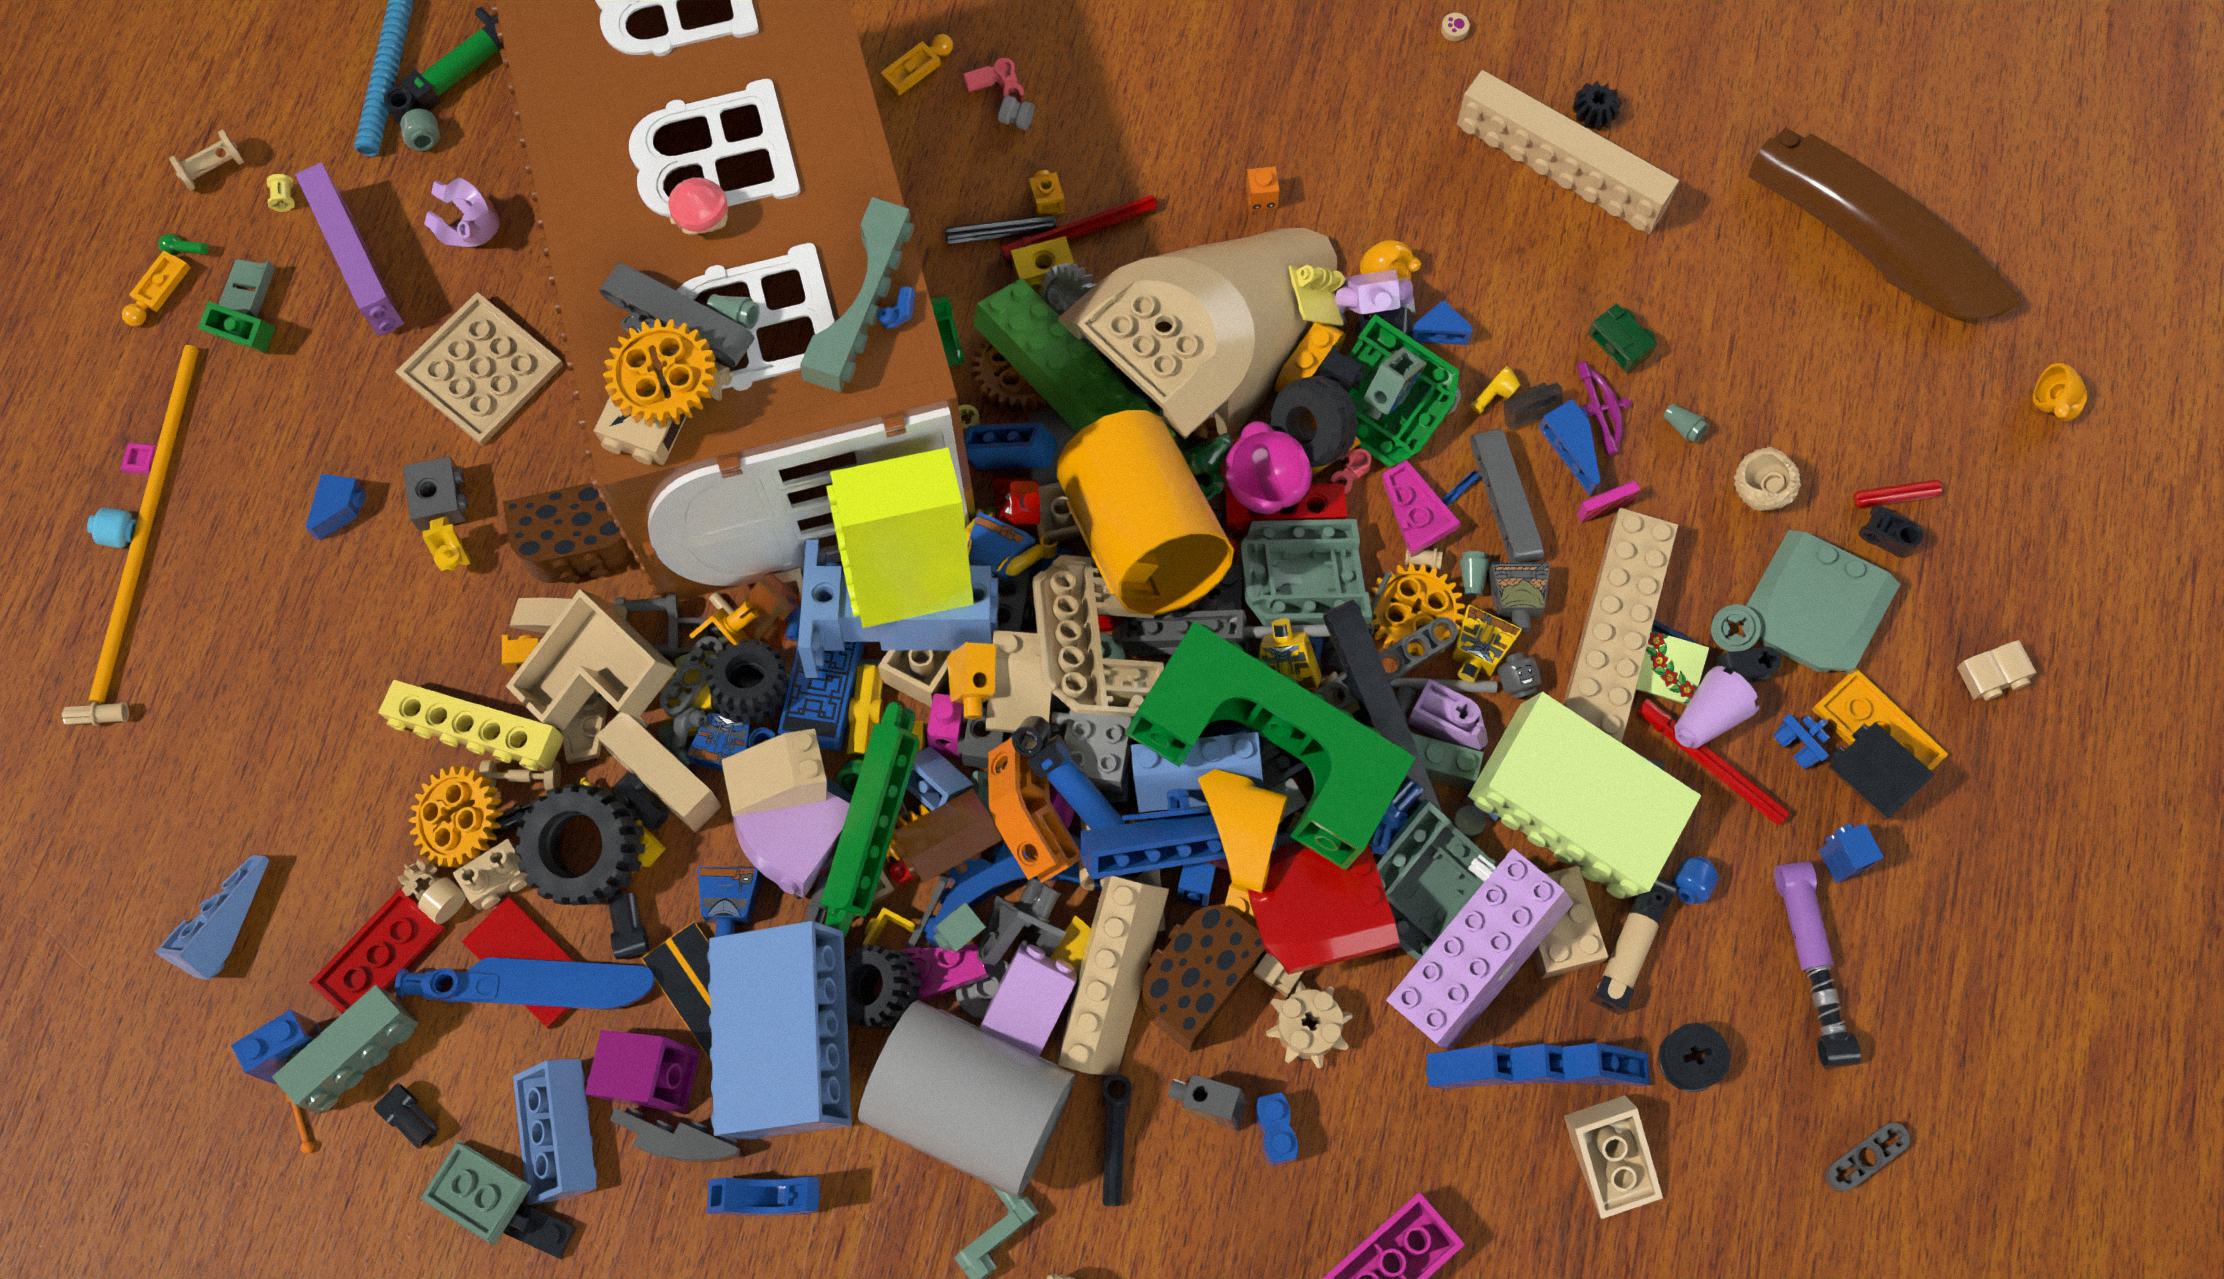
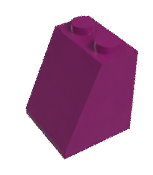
M601 1030L585 1094L605 1101L686 1115L700 1050L661 1036Z

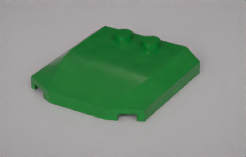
M1374 314L1358 336V342L1348 354L1349 357L1362 364L1361 372L1365 373L1359 389L1353 388L1349 396L1357 412L1358 428L1356 436L1361 442L1357 446L1367 450L1371 456L1391 469L1419 454L1455 405L1460 371ZM1404 347L1427 364L1403 403L1389 415L1385 414L1382 420H1376L1368 414L1367 410L1371 404L1365 401L1364 396L1380 365Z

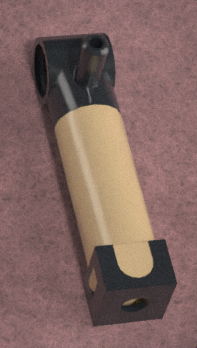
M1658 876L1649 892L1635 895L1634 904L1602 978L1594 989L1590 999L1591 1002L1618 1015L1626 1010L1634 992V984L1659 925L1676 893V884Z

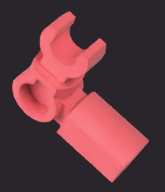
M1008 58L998 59L994 67L986 66L962 74L968 93L992 86L995 82H998L1003 89V100L1005 96H1009L1011 93L1018 94L1020 101L1024 100L1023 87L1017 83L1015 65Z
M1354 447L1343 458H1340L1342 461L1347 460L1343 466L1344 470L1335 472L1330 479V484H1335L1338 480H1344L1347 483L1344 486L1345 494L1349 493L1353 486V480H1358L1361 475L1369 472L1371 468V454L1365 449H1355Z

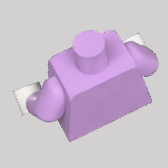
M1396 270L1345 277L1344 285L1337 291L1335 296V302L1339 307L1343 325L1347 323L1344 313L1346 308L1359 314H1367L1406 307L1412 311V315L1416 313L1413 285L1409 279L1402 278L1398 280Z

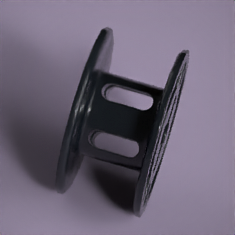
M1691 1023L1684 1024L1666 1036L1659 1048L1658 1062L1660 1071L1670 1084L1679 1090L1698 1092L1704 1091L1722 1080L1729 1069L1730 1053L1728 1044L1719 1032L1708 1025ZM1702 1052L1704 1058L1699 1061L1693 1060L1685 1063L1683 1059L1689 1054L1696 1055Z

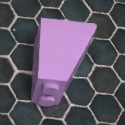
M1021 943L985 1011L979 1029L1039 1057L1076 983L1078 973L1074 971V967L1068 962L1061 959L1054 961L1045 956L1046 953L1041 948L1031 944L1027 947Z

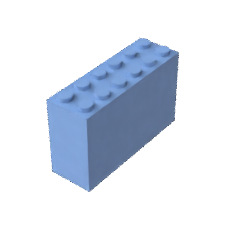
M808 921L709 938L708 962L710 964V982L708 991L711 996L709 1024L712 1033L710 1058L713 1075L711 1081V1092L713 1094L711 1122L714 1128V1136L751 1140L852 1126L843 930Z

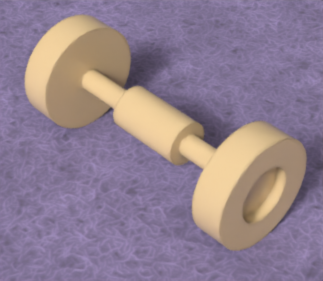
M482 760L479 771L483 772V777L492 780L489 785L491 787H495L496 779H508V782H531L532 779H544L546 792L555 787H560L561 767L558 761H554L551 770L544 769V773H532V770L511 769L508 770V773L497 772L494 760Z

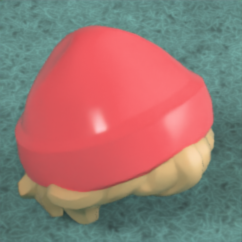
M690 178L676 185L669 196L671 224L678 225L685 234L696 235L698 233L713 232L725 227L728 219L727 198L724 191L715 182L705 178Z

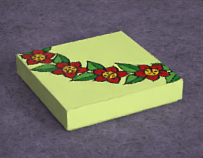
M1651 630L1636 691L1688 705L1698 689L1709 647Z

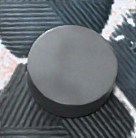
M1468 805L1457 811L1453 825L1467 838H1474L1483 831L1486 825V818L1478 807Z

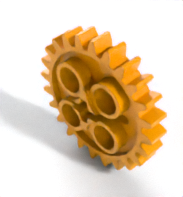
M656 319L654 328L650 329L645 322H642V331L639 333L633 328H629L631 338L627 340L619 336L618 340L622 347L620 349L610 347L609 350L615 359H608L604 362L608 370H610L603 373L604 379L609 383L605 386V389L609 396H612L610 399L614 406H620L619 409L624 417L631 414L636 424L644 417L648 427H651L655 419H658L662 428H664L668 418H672L678 425L680 424L679 415L682 413L691 419L693 416L690 408L694 406L702 410L704 407L700 398H711L712 395L707 387L717 385L714 376H712L718 373V369L715 363H713L716 358L713 351L709 350L710 346L707 340L701 339L697 329L690 332L687 323H683L677 329L673 319L669 320L666 327H663L660 320ZM651 348H656L658 359L663 367L662 372L671 392V397L668 399L665 397L663 386L659 380V373L650 353ZM678 349V352L673 356H666L669 351ZM645 360L642 366L633 367L636 362ZM684 378L689 379L686 382V384L676 386V383L679 380ZM648 390H655L653 395L643 397V394Z
M1412 563L1409 564L1407 571H1404L1400 565L1397 566L1396 575L1392 573V578L1390 577L1372 614V619L1374 620L1371 621V624L1375 626L1374 629H1378L1374 639L1378 640L1384 637V649L1417 631V626H1425L1440 617H1447L1453 620L1458 629L1457 635H1459L1461 627L1458 624H1462L1464 616L1459 613L1464 611L1465 604L1457 603L1460 601L1462 593H1452L1456 583L1447 585L1445 583L1447 574L1438 578L1436 576L1437 568L1434 567L1428 573L1426 572L1425 564L1421 565L1419 571L1415 570ZM1382 578L1377 579L1376 585L1378 588L1380 586ZM1371 588L1370 595L1373 598L1378 588ZM1409 588L1415 595L1405 596L1400 590ZM1432 600L1438 601L1442 608L1434 609L1428 602ZM1414 608L1419 609L1417 614H1413L1411 611ZM1391 613L1399 614L1403 620L1400 622H1394L1388 617V615ZM1439 626L1434 629L1437 639L1445 641L1450 638V632L1447 628ZM1412 642L1407 645V650L1410 654L1411 652H1416L1417 657L1423 655L1424 649L1419 643Z
M451 766L450 770L440 769V776L430 775L432 784L422 783L425 793L423 795L415 794V797L420 802L419 805L411 806V809L417 813L415 817L409 819V822L416 823V827L410 831V834L419 836L414 842V846L422 847L420 855L428 856V862L437 863L438 866L460 868L461 865L471 862V859L479 857L481 855L480 850H490L487 841L488 839H497L492 831L493 829L501 828V825L495 822V818L503 815V812L495 810V807L502 801L501 799L493 798L498 789L489 786L492 781L490 778L483 777V772L473 770V768Z

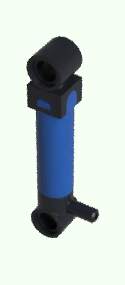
M1039 716L1026 718L1013 733L1012 744L1021 755L1031 756L1026 763L1040 779L1046 777L1090 829L1128 824L1069 756L1072 750L1059 734L1050 739L1051 727L1049 723ZM1027 732L1033 733L1037 740L1028 737ZM1150 818V819H1147L1146 821H1151V820H1155V819H1154V818ZM1143 872L1130 873L1124 875L1128 877H1137L1141 875Z

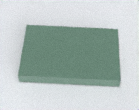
M457 1140L420 1199L495 1246L532 1185Z

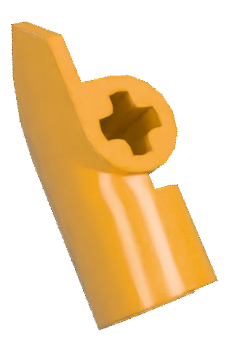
M1213 769L1199 777L1198 782L1215 821L1227 859L1231 880L1235 886L1262 893L1269 872L1274 839L1278 825L1284 817L1288 795L1255 787L1253 781L1247 777Z

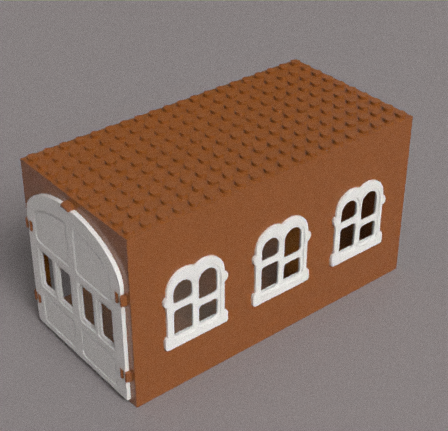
M490 0L493 14L495 17L498 16L499 23H495L497 36L504 46V49H500L501 57L505 68H509L510 75L506 76L507 85L511 95L514 94L515 101L511 102L516 120L520 121L521 128L517 129L521 146L526 149L527 155L523 156V161L527 174L531 175L533 181L529 183V189L534 202H537L539 209L535 210L534 213L539 229H543L544 237L540 238L541 246L545 257H549L550 265L546 266L549 281L551 285L555 286L556 294H552L556 312L560 313L562 322L558 323L559 331L563 342H567L569 350L564 352L569 371H573L575 380L570 382L575 400H579L581 409L577 410V416L581 429H585L588 438L583 440V445L587 458L592 460L594 469L589 470L590 478L594 489H598L602 503L605 502L609 515L613 516L616 527L620 528L623 540L626 539L630 552L633 551L636 562L640 563L642 573L646 574L648 583L652 585L655 595L665 598L667 594H677L678 601L739 585L766 580L765 576L796 568H801V571H803L806 540H819L821 552H826L827 563L841 561L837 536L834 535L836 534L834 523L801 531L797 522L831 513L828 495L792 505L787 495L788 493L832 483L830 471L949 447L963 502L966 528L977 515L958 399L913 235L908 243H903L901 248L903 255L899 268L897 270L892 269L889 276L891 278L889 292L885 298H880L877 305L879 310L881 308L886 310L888 306L891 308L897 306L899 289L901 287H911L916 291L913 316L909 321L895 329L884 328L878 318L874 326H868L865 333L868 335L866 347L862 354L857 353L854 360L856 368L850 383L845 381L841 393L802 380L800 364L804 354L765 362L762 359L756 335L757 330L761 327L801 317H809L812 320L814 332L817 334L841 318L856 300L867 273L868 258L862 243L860 224L871 198L874 197L905 207L848 0ZM750 104L756 105L763 133L758 137L730 143L726 141L720 114L725 110ZM699 116L707 118L713 143L710 148L677 156H666L660 154L655 149L653 138L662 126ZM759 149L768 150L775 174L774 179L770 182L732 191H724L728 204V219L725 227L713 232L688 235L682 232L678 225L671 224V214L668 206L669 197L664 191V182L672 171L692 165H700L704 178L720 186L715 167L717 160ZM617 263L628 265L694 301L701 293L707 290L744 282L748 285L753 302L757 303L760 308L759 319L752 329L746 328L754 336V341L747 350L748 366L731 371L733 379L728 386L722 385V399L720 401L713 397H701L700 401L704 408L701 410L693 406L690 409L693 417L691 419L689 417L686 418L664 466L652 462L651 465L643 464L635 460L632 454L623 451L620 454L612 453L601 446V441L593 431L610 397L605 389V386L609 383L603 377V373L610 371L604 363L605 360L615 359L609 349L610 347L618 349L622 347L618 340L619 336L627 340L631 338L630 333L625 331L620 324L621 320L630 313L610 303L599 293V288ZM789 270H797L800 273L806 296L805 301L798 305L769 310L761 285L762 278ZM651 348L650 353L656 368L662 371L663 367L658 359L656 348ZM645 360L638 361L637 363L643 365ZM850 452H855L857 459L856 464L784 482L779 473V470Z

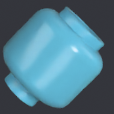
M102 507L95 516L91 515L89 517L87 532L92 533L93 540L98 545L124 548L132 541L137 520L133 519L131 513L126 510Z

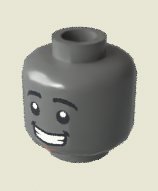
M1523 652L1506 656V663L1498 668L1503 691L1508 695H1513L1514 699L1537 693V687L1542 684V678L1536 659L1534 657L1524 658Z

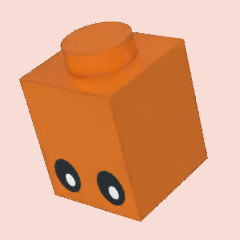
M1275 166L1247 169L1246 192L1249 211L1277 209L1280 190Z

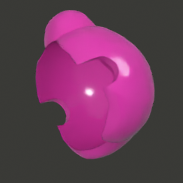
M1252 422L1244 427L1240 440L1230 449L1226 458L1225 469L1229 489L1239 503L1253 512L1272 514L1281 508L1290 507L1302 500L1310 488L1312 470L1302 445L1291 435L1285 432L1274 431L1270 425L1264 422Z

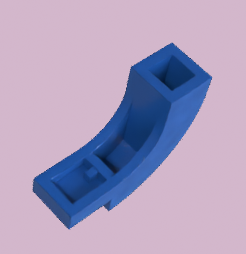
M807 1176L780 1180L728 1177L710 1179L708 1182L706 1214L738 1216L810 1215V1212H818V1202L820 1200L819 1177Z

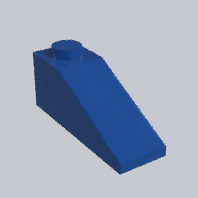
M1571 399L1544 415L1539 430L1588 495L1592 496L1595 494L1601 481L1590 421L1584 408L1577 406L1574 400Z

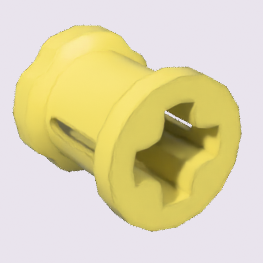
M284 174L269 176L267 178V186L270 188L268 207L278 212L290 211L295 206V201L291 198L293 179Z

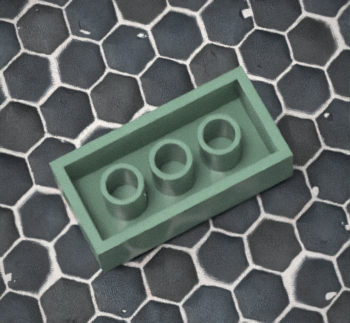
M374 985L274 1074L272 1078L296 1106L317 1114L326 1112L338 1102L337 1097L346 1089L355 1087L364 1078L363 1074L370 1067L382 1063L388 1057L390 1049L397 1043H403L409 1039L419 1022L395 995Z

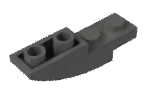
M628 1106L625 1112L615 1108L610 1118V1121L638 1134L632 1146L663 1158L693 1163H712L741 1158L744 1152L736 1147L737 1140L719 1136L717 1139L708 1135L709 1128L691 1120L689 1126L679 1122L673 1134V1126L657 1119L654 1125L643 1120L644 1113Z

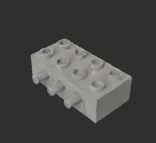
M1071 708L1069 713L1053 712L1051 723L1067 726L1064 741L1072 750L1069 756L1098 790L1123 794L1132 738L1126 735L1125 732L1134 716L1075 713Z

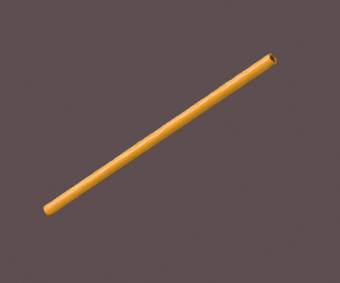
M185 345L89 695L88 701L91 703L98 702L101 705L106 700L199 354V349L192 345Z

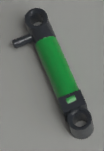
M483 7L477 8L475 15L485 24L483 28L421 74L417 70L413 71L401 80L403 87H393L386 92L384 103L396 123L400 124L402 116L412 109L432 110L441 103L438 98L440 95L498 53L500 49L504 48L503 42L499 41L495 29V23H499L498 16L493 18Z

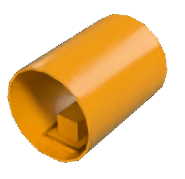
M1125 410L1107 415L1081 429L1065 445L1057 461V478L1068 498L1066 504L1111 595H1116L1126 611L1146 615H1160L1174 611L1205 596L1222 581L1232 565L1234 549L1162 417L1147 410Z

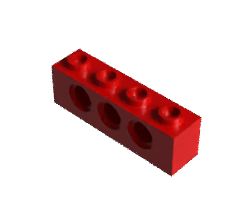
M1344 483L1310 485L1308 492L1302 500L1290 507H1286L1292 511L1288 515L1277 511L1272 514L1253 516L1248 512V508L1235 499L1230 489H1225L1226 533H1233L1237 536L1247 535L1252 521L1347 519ZM1311 506H1317L1322 510V512L1312 513L1308 510V508Z

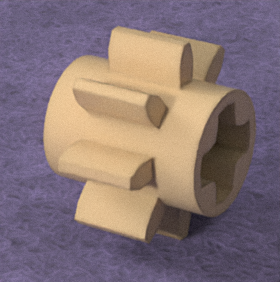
M418 859L417 863L411 865L405 864L404 875L398 877L400 883L405 885L402 888L404 894L409 896L414 892L419 901L425 891L440 879L438 875L434 874L437 871L434 864L430 863L425 867L421 859Z

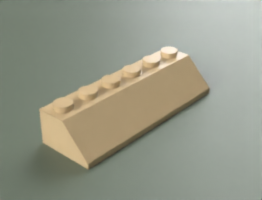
M1121 875L1105 877L1055 1055V1061L1058 1066L1088 1074L1113 1075L1118 1073L1169 892L1168 888Z

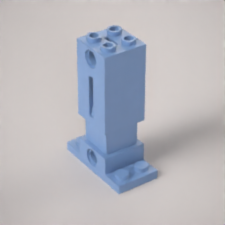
M806 540L798 650L805 677L818 678L819 666H824V651H845V642H880L882 651L956 650L966 642L993 644L994 630H999V622L997 620V612H999L998 578H992L991 566H970L973 605L862 628L860 616H853L842 566H827L826 552H821L819 540Z

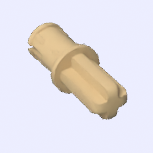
M92 702L91 705L65 707L62 712V718L66 725L92 723L93 726H99L104 722H127L129 719V708L127 703L124 702L101 705L98 702Z

